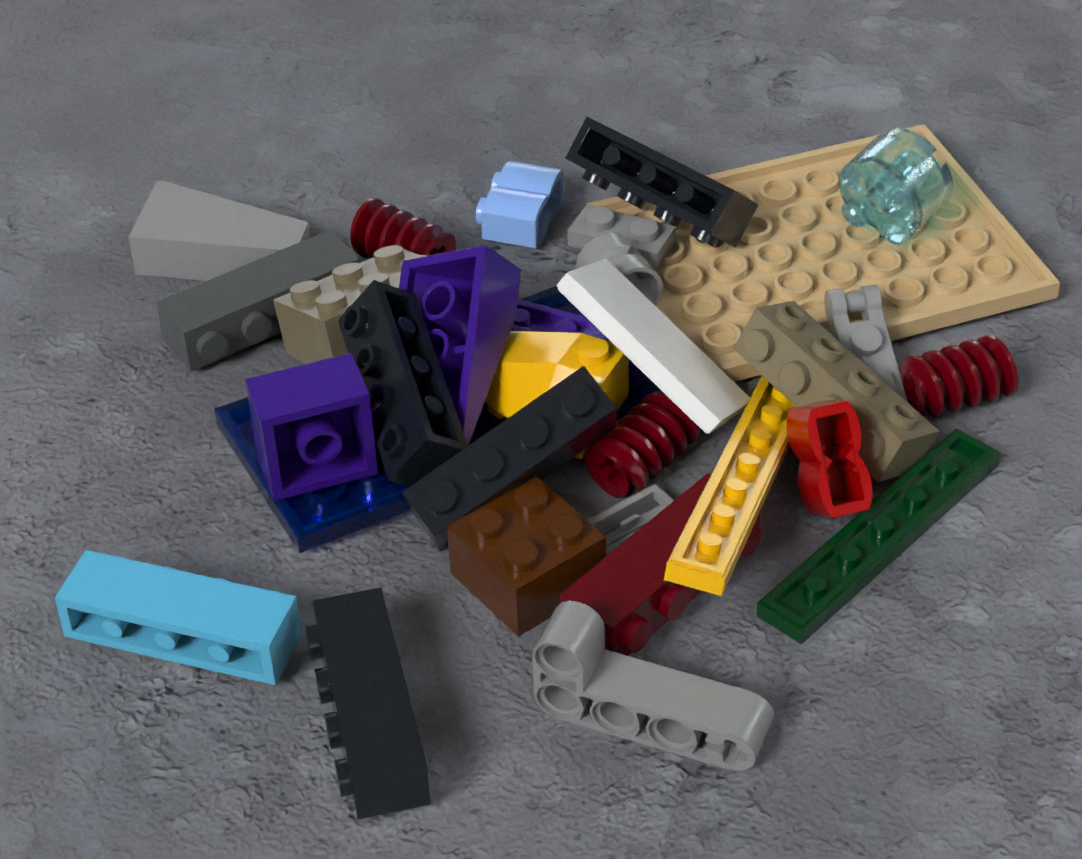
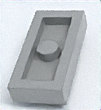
M587 204L568 229V246L582 250L589 241L599 235L619 233L627 237L641 256L654 269H657L675 243L676 226L656 222L650 218H640L613 211L607 207Z

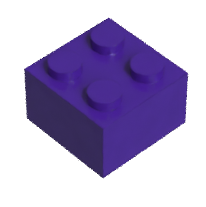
M351 353L245 379L257 459L273 501L378 474L370 394Z

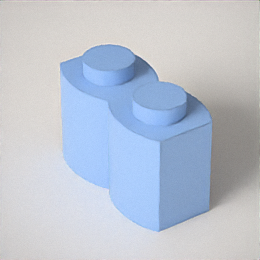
M508 161L501 172H495L491 183V190L486 198H480L476 209V224L482 226V239L538 248L543 242L549 224L554 220L564 197L563 169Z

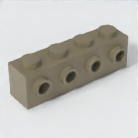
M795 301L757 307L734 347L737 353L796 407L825 400L848 401L855 410L861 427L859 456L864 461L870 476L877 482L904 475L924 457L940 432Z

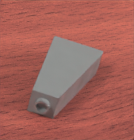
M156 181L128 238L136 275L208 281L309 239L310 232L308 222L167 181Z

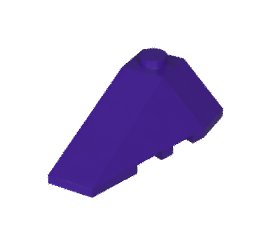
M487 245L402 261L399 289L414 293L468 446L516 318L521 275L520 268Z

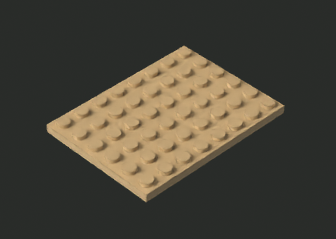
M925 124L705 175L758 204L737 247L735 248L719 240L714 248L690 235L693 225L682 220L679 228H675V243L659 267L654 269L662 279L663 284L662 296L656 307L734 382L761 375L734 350L738 339L757 307L795 301L831 334L825 311V292L835 289H843L844 293L859 292L860 286L876 284L881 293L882 311L891 341L1056 299L1058 298L1060 281ZM617 196L586 203V205L607 207L613 211L640 218H650L656 222L668 224L653 216L657 207L647 201L642 209ZM861 312L847 313L849 322L863 321Z

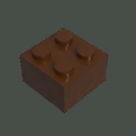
M537 476L447 526L451 574L518 637L549 619L555 608L560 604V594L606 557V536Z

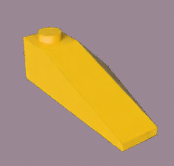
M510 331L485 399L487 410L499 420L505 416L509 418L583 365L614 404L616 410H618L629 395V358L612 342L583 333ZM588 447L575 457L582 459Z

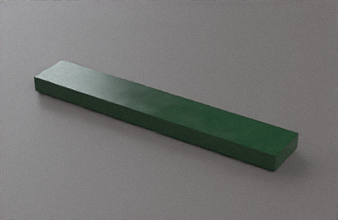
M956 428L871 503L869 510L861 511L758 601L756 616L798 643L803 644L999 466L1001 452Z

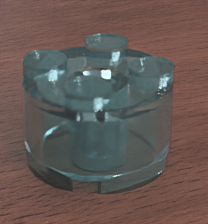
M890 129L887 133L880 134L842 169L839 177L840 193L844 201L841 207L842 214L851 225L856 227L863 226L874 235L875 231L880 233L881 238L886 239L891 244L902 245L950 199L953 192L951 171L947 163L942 167L932 155L937 149L926 138L908 129Z

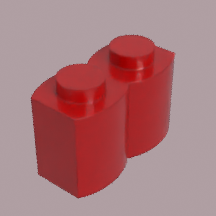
M825 400L790 408L787 416V436L792 451L800 461L797 474L798 490L808 512L812 515L835 518L869 510L872 501V482L869 471L859 456L861 427L857 414L848 401Z

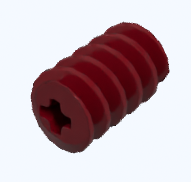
M370 198L365 201L357 210L352 221L350 230L351 245L354 252L363 258H373L374 252L378 249L393 245L401 246L404 250L418 255L427 256L456 251L454 234H444L443 229L439 225L428 224L424 218L414 217L408 211H400L396 206L385 204L379 198Z
M993 335L979 337L977 341L968 340L961 342L959 346H946L940 351L924 352L921 357L918 355L906 357L899 369L907 401L923 417H925V409L929 415L937 417L942 415L944 405L951 412L959 411L963 401L969 407L979 405L981 395L988 402L997 400L1000 392L1006 397L1012 396L1017 392L1019 385L1017 368L1006 345Z
M652 392L646 395L638 405L632 407L626 416L617 420L616 428L588 447L585 454V464L593 480L606 493L615 498L625 497L629 490L634 492L643 490L650 479L656 478L662 468L672 463L675 456L681 455L687 445L694 443L700 435V427L664 392Z

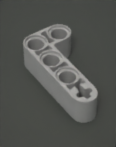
M561 602L555 608L533 650L534 697L539 707L548 715L559 720L728 770L745 771L754 766L774 718V711L769 702L761 695L750 690L605 650V627L602 618L591 607L580 602Z

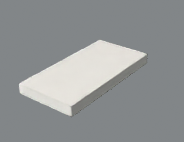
M606 258L567 272L556 285L558 290L705 433L710 434L742 413L746 408L750 397Z

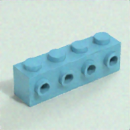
M89 550L84 551L54 598L64 637L275 686L302 636L297 598L294 595Z

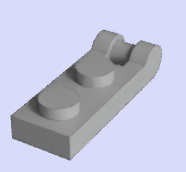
M876 284L860 286L859 292L844 293L843 289L827 290L824 295V304L831 334L907 401L882 311L879 287ZM861 312L863 321L849 322L847 313Z

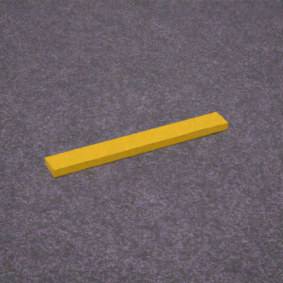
M761 376L667 562L664 576L666 581L722 596L790 446L787 436V416L789 409L796 406L763 376Z

